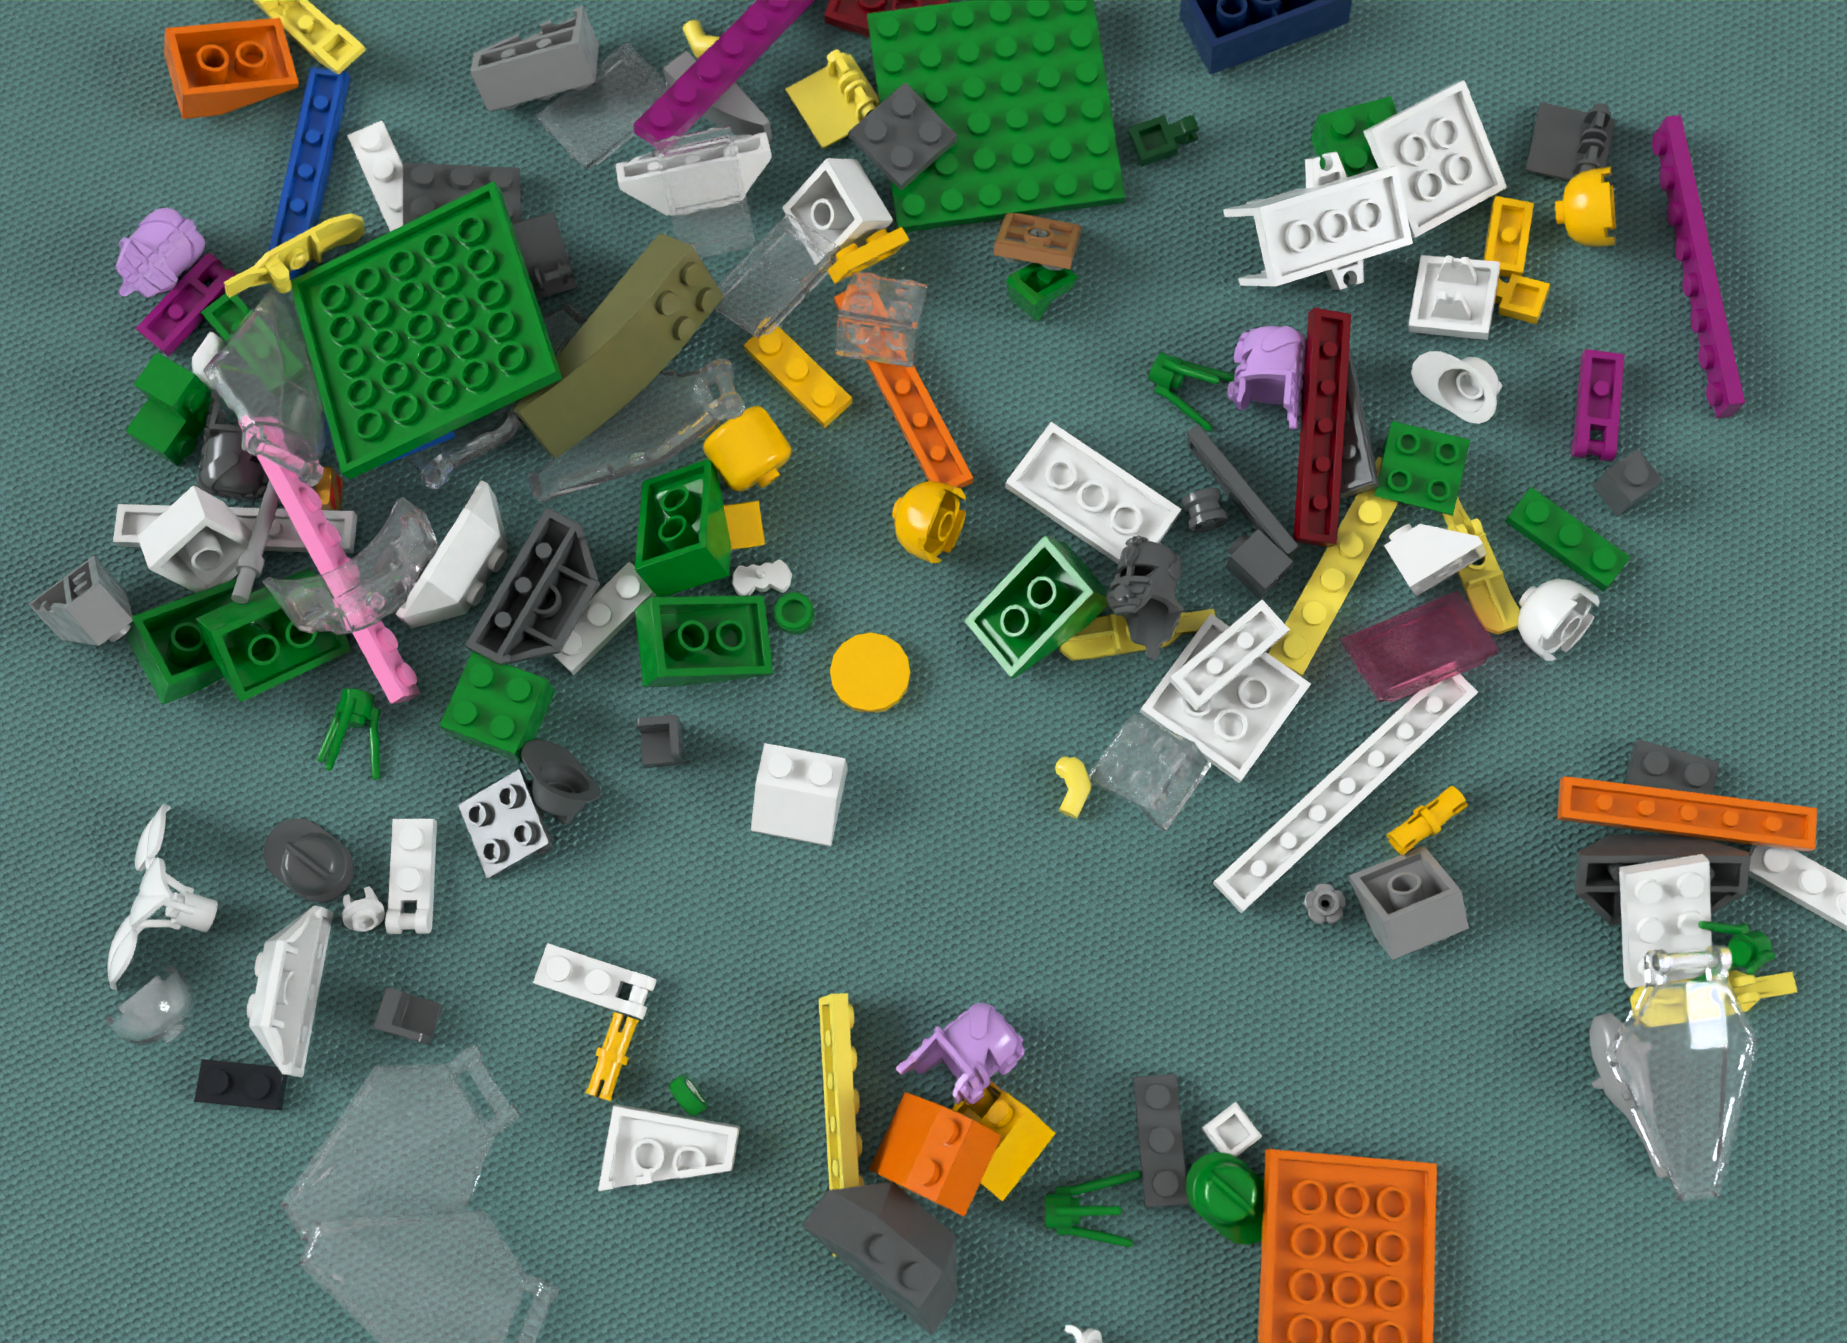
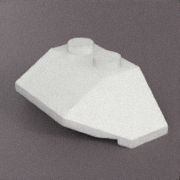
M764 132L754 134V136L748 134L730 135L670 148L665 154L660 150L635 157L630 162L625 161L615 165L621 191L665 215L675 213L684 215L693 212L695 209L708 206L722 207L730 204L732 201L741 200L771 160L772 155L767 134Z
M482 480L479 482L471 498L405 602L402 603L397 611V617L406 626L413 629L467 614L472 605L476 606L482 600L487 588L485 584L493 571L498 572L504 565L508 554L506 551L508 543L497 499L488 483Z
M320 906L311 907L265 942L264 950L258 954L255 962V975L258 977L256 992L251 994L247 1004V1017L250 1019V1029L281 1073L295 1077H303L334 913Z

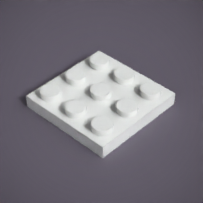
M1465 80L1456 82L1363 131L1378 168L1398 167L1412 238L1418 237L1507 188Z
M1210 614L1142 706L1140 713L1240 783L1311 683L1265 652L1196 711L1169 679L1230 627L1213 614Z

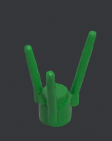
M1160 352L1153 363L1148 377L1149 381L1157 384L1154 393L1167 398L1206 431H1212L1213 426L1174 394L1171 389L1174 387L1179 390L1186 376L1218 384L1220 380L1233 382L1235 375L1190 363Z
M348 688L342 690L341 699L337 703L334 718L317 756V761L322 763L328 754L325 764L327 771L333 769L347 726L363 728L365 721H368L372 779L378 780L380 778L378 721L381 709L373 707L375 699L373 694L358 689Z
M1700 921L1698 923L1700 929L1734 934L1727 948V954L1730 959L1683 984L1681 991L1687 993L1738 967L1747 968L1748 974H1754L1766 962L1775 959V953L1772 951L1770 940L1760 931H1750L1746 923L1732 925Z
M1136 1170L1074 1186H1056V1193H1045L1046 1229L1057 1228V1235H1074L1113 1245L1132 1247V1239L1072 1225L1081 1224V1216L1120 1215L1122 1213L1121 1207L1080 1206V1197L1072 1196L1139 1179L1142 1176L1141 1172Z

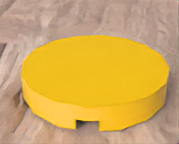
M872 632L855 635L842 643L833 655L830 667L832 687L840 701L854 711L863 713L886 711L899 703L908 689L910 679L908 657L901 646L886 635Z

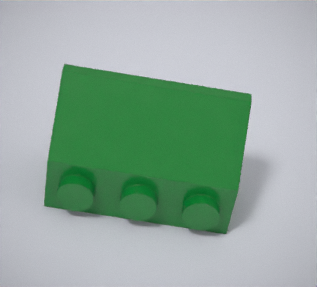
M308 568L251 593L246 604H239L233 601L195 618L212 658L239 702L245 701L351 651L326 583Z

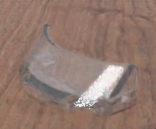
M401 497L395 501L390 516L376 537L358 555L332 571L311 578L281 580L268 577L263 580V584L300 631L313 634L315 631L333 632L336 635L349 634L370 627L388 614H392L407 601L408 595L419 580V575L426 562L436 554L439 544L426 513Z

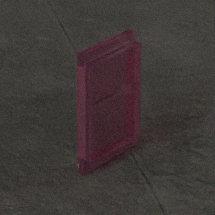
M1459 591L1342 638V645L1379 703L1383 701L1393 702L1480 666L1486 663L1488 657L1498 654V647L1490 634L1487 633Z

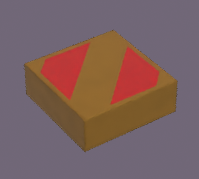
M318 467L315 492L322 501L321 510L340 511L343 480L332 467Z

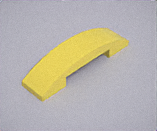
M253 0L270 18H281L284 32L317 61L338 75L366 51L364 45L340 24L336 26L308 0Z

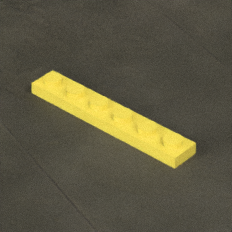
M1379 456L1375 461L1378 477L1383 460ZM1375 489L1356 495L1338 528L1337 544L1327 547L1285 622V625L1290 630L1271 647L1268 653L1301 677L1398 502L1374 497Z
M848 993L830 994L819 998L829 1190L864 1186L865 1184L863 1177L859 1175L858 1158L862 1154V1139L860 1133L856 1132L855 1118L859 1111L860 1099L858 1091L854 1089L853 1072L857 1066V1054L854 1046H851L850 1029L854 1025V1009L848 1002Z

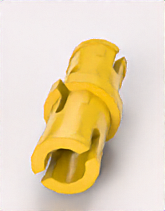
M1449 786L1433 801L1425 806L1419 805L1416 807L1411 817L1387 833L1386 837L1389 839V843L1400 855H1405L1421 840L1429 835L1435 836L1438 834L1443 824L1467 808L1468 803L1465 802V797L1457 788Z
M616 1012L612 1014L613 1017L603 1047L597 1048L595 1056L599 1058L588 1089L585 1091V1093L597 1097L604 1080L599 1098L608 1101L612 1100V1094L622 1065L626 1066L629 1057H626V1053L636 1025L639 1020L627 1016L623 1030L620 1033L625 1016Z

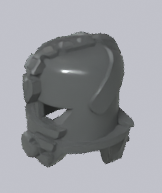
M212 390L197 484L201 490L220 498L247 499L249 501L263 498L269 478L241 426L225 424L226 412L221 409L220 391Z
M1133 536L1126 541L1125 544L1127 546L1121 552L1115 580L1110 583V588L1113 591L1107 593L1106 600L1108 606L1117 616L1120 615L1126 618L1131 641L1135 644L1145 645L1147 656L1151 660H1156L1160 653L1159 647L1162 643L1168 642L1172 638L1175 628L1179 625L1178 621L1181 613L1185 610L1175 599L1177 580L1181 576L1182 562L1180 555H1176L1173 550L1161 543L1148 541L1145 537Z

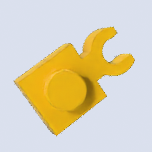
M1515 274L1511 275L1509 283L1502 282L1498 278L1494 304H1500L1499 315L1537 325L1550 291V284Z

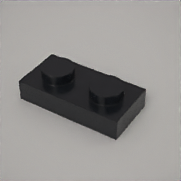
M202 1059L194 1102L282 1111L288 1075L282 1074L278 1067Z

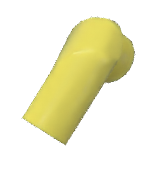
M698 20L689 21L683 26L684 34L694 55L698 59L720 38L705 35Z
M1065 756L1061 757L1055 766L1056 774L1065 780L1068 787V792L1059 811L1071 818L1077 819L1090 793L1091 782L1084 763L1076 757L1069 758Z

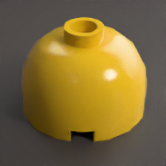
M1610 166L1586 170L1574 176L1565 186L1563 200L1555 201L1557 224H1565L1568 236L1576 243L1586 247H1603L1616 244L1615 237H1608V228L1611 230L1616 229L1613 185H1610V182H1605L1604 176H1612Z
M936 481L921 482L896 501L892 511L897 540L908 553L930 563L942 561V559L937 557L942 551L950 553L958 540L965 520L966 511L959 509V499L966 501L962 489Z

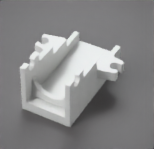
M1329 152L1322 154L1326 162L1323 170L1319 164L1320 157L1305 159L1306 188L1295 189L1266 199L1247 202L1246 205L1223 209L1225 217L1254 216L1265 270L1261 271L1260 274L1238 278L1240 286H1279L1324 271L1332 290L1347 288L1343 280L1346 272L1349 274V285L1363 283V259L1413 244L1398 167H1380L1347 177L1338 153Z

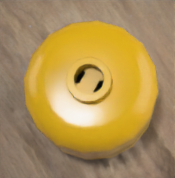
M760 406L749 407L730 418L713 431L703 444L704 453L712 461L720 476L731 490L737 492L746 491L757 484L761 489L771 484L780 477L777 470L789 460L792 454L789 442L767 411Z

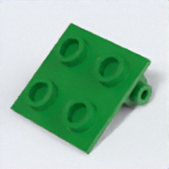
M1392 421L1388 438L1386 437L1382 449L1384 455L1378 477L1380 487L1375 489L1374 497L1453 516L1470 440Z

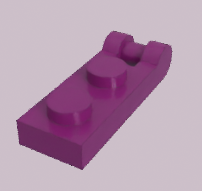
M213 254L205 255L135 329L169 357L205 319L201 312L226 293L224 282L238 274L232 269H224L222 261ZM213 278L215 281L209 287L203 284L207 279Z
M1585 349L1581 354L1575 429L1571 444L1572 457L1585 458L1586 455L1598 456L1600 461L1613 462L1617 451L1625 354ZM1590 430L1602 431V440L1590 439Z

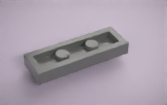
M1176 1074L1133 1077L1144 1207L1188 1204V1197L1185 1191L1186 1172Z

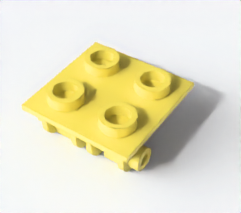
M834 50L828 54L827 60L829 62L827 67L785 89L822 149L849 136V131L879 105L877 94L851 54L841 53L840 50Z

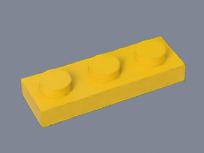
M773 320L769 321L744 344L745 351L824 429L853 403L852 397Z

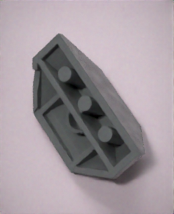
M546 507L466 642V648L501 666L561 652L600 585L581 524Z
M1608 835L1578 852L1574 891L1610 925H1622L1619 867L1703 854L1710 862L1711 914H1713L1733 898L1737 900L1746 894L1751 855L1749 852L1697 837L1681 835Z
M894 1182L827 1190L802 1225L805 1230L929 1334L933 1335L957 1299L956 1235Z

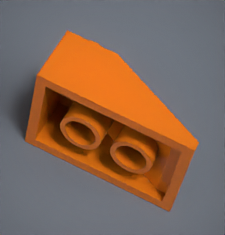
M281 18L165 28L164 55L182 119L222 115L298 88L299 86Z
M905 1092L868 1170L965 1217L1002 1135L944 1106Z

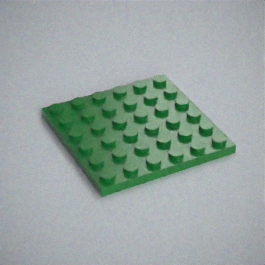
M968 0L867 14L879 105L906 82L957 134V142L902 191L890 180L897 229L902 227L905 232L1001 220L1008 213L1031 216L1124 203L1125 193L1094 0Z
M494 181L291 280L293 298L340 470L349 480L563 379L502 191Z

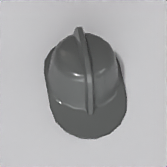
M532 740L522 747L521 758L533 776L532 796L536 806L550 813L561 824L570 823L574 815H577L587 802L595 801L600 796V787L590 778L579 761L565 748L546 740Z
M291 819L280 823L271 831L265 842L263 856L266 867L283 884L311 902H327L338 898L347 890L353 879L354 863L350 852L342 843L320 826L307 819Z

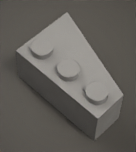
M583 5L572 10L575 17L554 26L552 21L548 20L539 24L542 29L541 32L523 40H520L518 34L473 54L470 73L488 112L496 109L509 110L522 102L533 99L546 100L555 93L569 89L578 91L588 87L591 83H595L599 43Z
M95 555L28 604L61 640L96 646H100L106 640L114 642L131 628L129 623L133 621L126 590Z

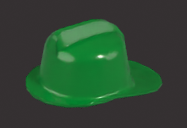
M1214 1152L1203 1155L1192 1164L1186 1176L1185 1191L1190 1205L1197 1214L1230 1241L1245 1245L1261 1241L1264 1180L1244 1162L1229 1153Z

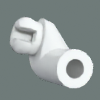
M209 332L192 357L193 373L210 390L215 389L223 378L222 373L213 367L214 360L226 345V342L221 337L212 332Z

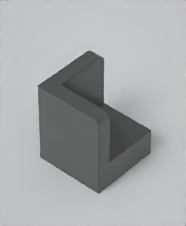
M677 715L636 719L637 728L641 732L642 761L645 768L685 765L683 724Z
M386 987L373 1028L431 1045L443 1006L439 1003Z

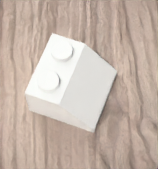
M826 158L782 207L818 269H824L834 264L838 260L835 255L845 247L853 243L858 248L866 245V239L881 229H886L894 221L857 159Z
M193 485L137 537L149 570L198 593L226 583L238 574L236 567L241 553L246 552L252 532L223 501Z
M1407 524L1389 535L1391 542L1384 545L1416 597L1487 555L1484 545L1478 536L1419 524L1414 528Z
M764 743L755 785L751 831L831 847L848 770L846 759Z

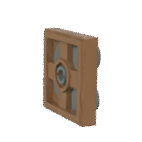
M1008 213L1005 215L996 238L993 255L1001 256L1004 260L1012 263H1022L1024 261L1038 263L1049 270L1070 269L1080 239L1082 226L1025 214Z

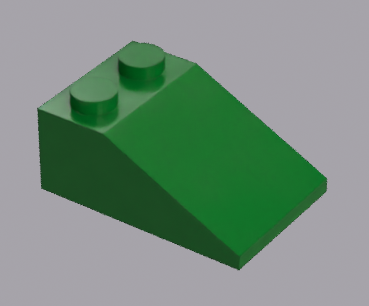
M706 459L643 481L634 570L656 596L665 597L729 576L731 543L718 474L712 461Z
M1044 536L964 621L1010 678L1015 679L1085 629L1108 606L1106 597L1109 592L1067 543Z
M237 579L132 616L133 621L129 623L131 628L127 632L126 638L162 705L200 691L224 677L208 650L195 618L233 602L231 596Z
M764 596L650 597L635 609L643 687L687 686L773 674Z

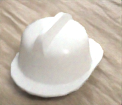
M1428 351L1419 355L1413 363L1411 374L1414 384L1421 394L1432 402L1470 423L1479 424L1488 421L1494 415L1497 407L1496 395L1500 392L1502 384L1498 381L1495 370L1488 362L1477 357H1467L1460 360L1441 351Z

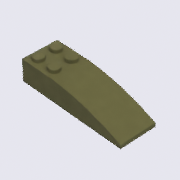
M659 233L556 357L563 379L523 397L513 409L550 457L556 459L627 405L679 353L722 300L723 294L694 247Z

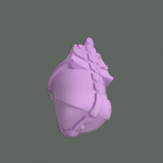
M171 208L155 209L138 224L139 228L129 238L124 237L118 242L121 253L115 269L124 281L118 291L119 295L127 296L136 291L148 298L161 292L172 290L178 281L177 277L184 270L188 271L203 255L205 240L196 230L197 227L194 225V220H189L187 217L183 218L176 210Z
M1263 326L1257 329H1250L1247 333L1245 331L1239 337V342L1235 347L1234 362L1241 364L1237 366L1234 381L1228 384L1227 390L1228 399L1233 400L1238 410H1244L1249 406L1250 401L1284 404V408L1288 410L1287 422H1289V429H1298L1299 405L1302 397L1301 389L1303 388L1302 378L1305 369V336L1290 326Z
M976 1003L969 1007L968 1011L957 1017L955 1021L947 1025L944 1030L937 1026L934 1029L935 1033L929 1039L925 1038L922 1041V1046L917 1051H913L905 1061L896 1066V1070L900 1075H903L914 1069L922 1075L944 1062L951 1073L958 1079L952 1093L955 1103L958 1105L963 1101L965 1104H975L983 1097V1089L991 1084L990 1077L997 1071L1002 1075L1007 1074L1017 1065L1018 1060H1021L1022 1056H1024L1023 1039L1014 1032L1015 1029L1006 1022L1003 1015L996 1012L995 1007L987 1003Z

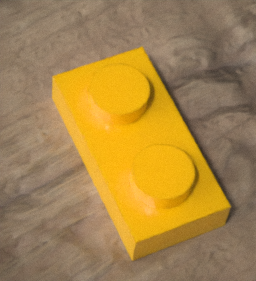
M1495 196L1492 202L1483 260L1500 262L1499 276L1510 278L1512 274L1519 276L1523 274L1534 206L1532 202Z
M902 227L890 233L885 228L881 229L866 239V245L858 248L853 243L840 250L835 255L838 260L827 272L834 284L896 254L909 241V238Z

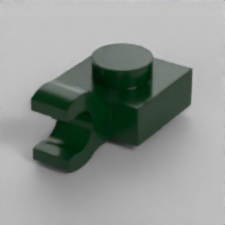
M1165 115L1129 127L1128 135L1141 167L1177 155V144L1185 145L1198 140L1196 131H1199V127L1194 115L1184 117L1171 124H1168Z

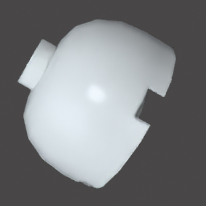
M1554 579L1542 583L1538 587H1530L1519 601L1521 609L1518 615V629L1525 644L1545 661L1557 659L1551 653L1555 652L1560 646L1561 650L1566 653L1591 625L1595 616L1590 614L1589 610L1592 603L1597 607L1599 606V598L1585 586L1575 581Z

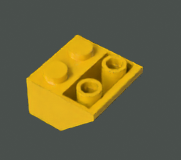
M991 1081V1084L983 1089L984 1095L975 1104H965L961 1101L958 1105L955 1104L951 1110L971 1118L1002 1135L980 1184L1003 1202L1056 1133L1029 1108Z

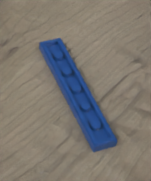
M310 67L268 251L318 225L350 82V76L347 71H342L338 75L330 69ZM309 262L300 269L290 271V281L307 273Z

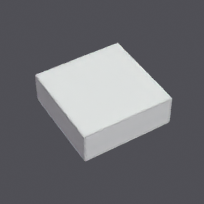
M1236 1102L1201 1128L1219 1152L1229 1153L1234 1157H1237L1262 1137Z

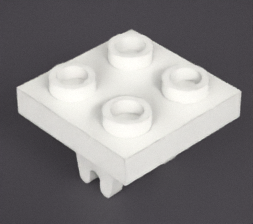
M1421 255L1408 324L1409 332L1488 340L1500 272V262L1472 260L1468 257L1453 258L1452 256Z

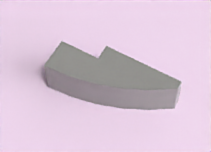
M685 51L663 68L668 88L696 62L688 51ZM736 83L702 115L703 118L735 134L754 136V134L766 132L768 142L772 140L770 121Z

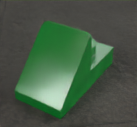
M1031 263L1009 275L1006 284L1010 299L1037 322L1043 316L1050 302L1072 289L1079 277L1070 269L1049 270L1042 267L1041 264Z

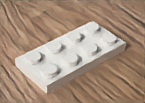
M1050 422L1005 482L1006 489L1117 564L1119 563L1122 550L1127 546L1125 544L1127 540L1133 536H1141L1147 538L1148 541L1159 543L1182 510L1053 422Z

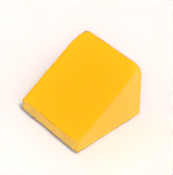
M759 500L724 505L731 550L765 544Z

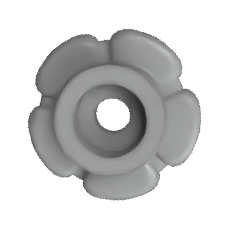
M1322 883L1316 885L1315 890L1309 891L1304 898V906L1307 908L1309 918L1318 924H1323L1324 922L1333 924L1339 921L1343 916L1342 908L1346 905L1344 895L1341 891L1334 890L1330 884ZM1323 900L1328 901L1329 906L1327 908L1322 907L1321 902Z

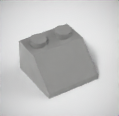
M1424 845L1407 852L1405 855L1396 856L1349 876L1352 888L1375 938L1392 960L1469 929L1461 889Z

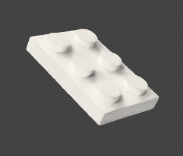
M1703 854L1619 867L1624 982L1629 988L1696 978L1711 970V931L1700 929L1698 926L1700 921H1711L1709 860Z

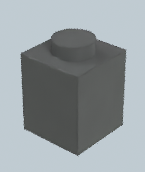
M1637 449L1606 470L1593 487L1618 517L1649 496L1663 479Z
M1257 529L1249 538L1245 534L1241 535L1230 546L1227 552L1231 555L1226 568L1261 600L1288 573L1293 561Z

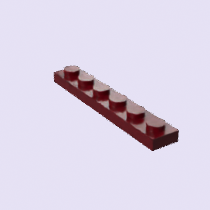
M1313 308L1308 312L1293 539L1298 543L1332 547L1337 544L1351 314L1321 308Z

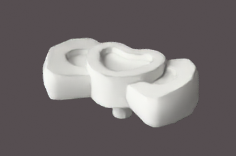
M777 560L772 564L767 562L761 566L752 564L745 567L739 565L733 572L731 584L739 596H749L755 590L766 592L770 588L784 593L790 587L792 573L788 565L781 560Z

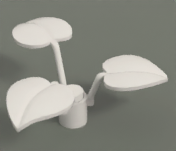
M166 804L160 807L156 815L147 824L137 846L135 869L141 872L146 867L147 871L141 881L140 892L133 903L131 913L116 932L109 950L108 978L110 988L113 990H117L116 982L129 965L135 951L138 934L144 928L169 927L179 930L181 926L207 932L216 916L218 907L216 900L193 894L194 888L184 886L166 873L165 862L162 858L157 857L155 859L164 836L166 812L171 809ZM168 884H169L170 886H172L173 888H175L176 890H178V891L180 892V894H179V893H176V892L172 893V891H171V889L169 888ZM161 906H167L165 915L170 917L171 920H146Z

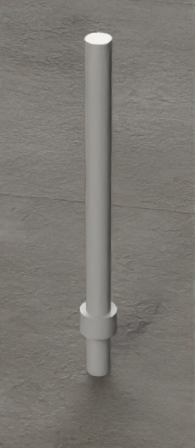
M296 397L294 399L284 431L283 440L289 451L293 454L295 453L310 406L309 400L303 397ZM270 480L268 481L246 552L240 554L236 571L239 574L231 599L239 604H246L248 602L254 580L260 577L265 563L262 555L280 501Z

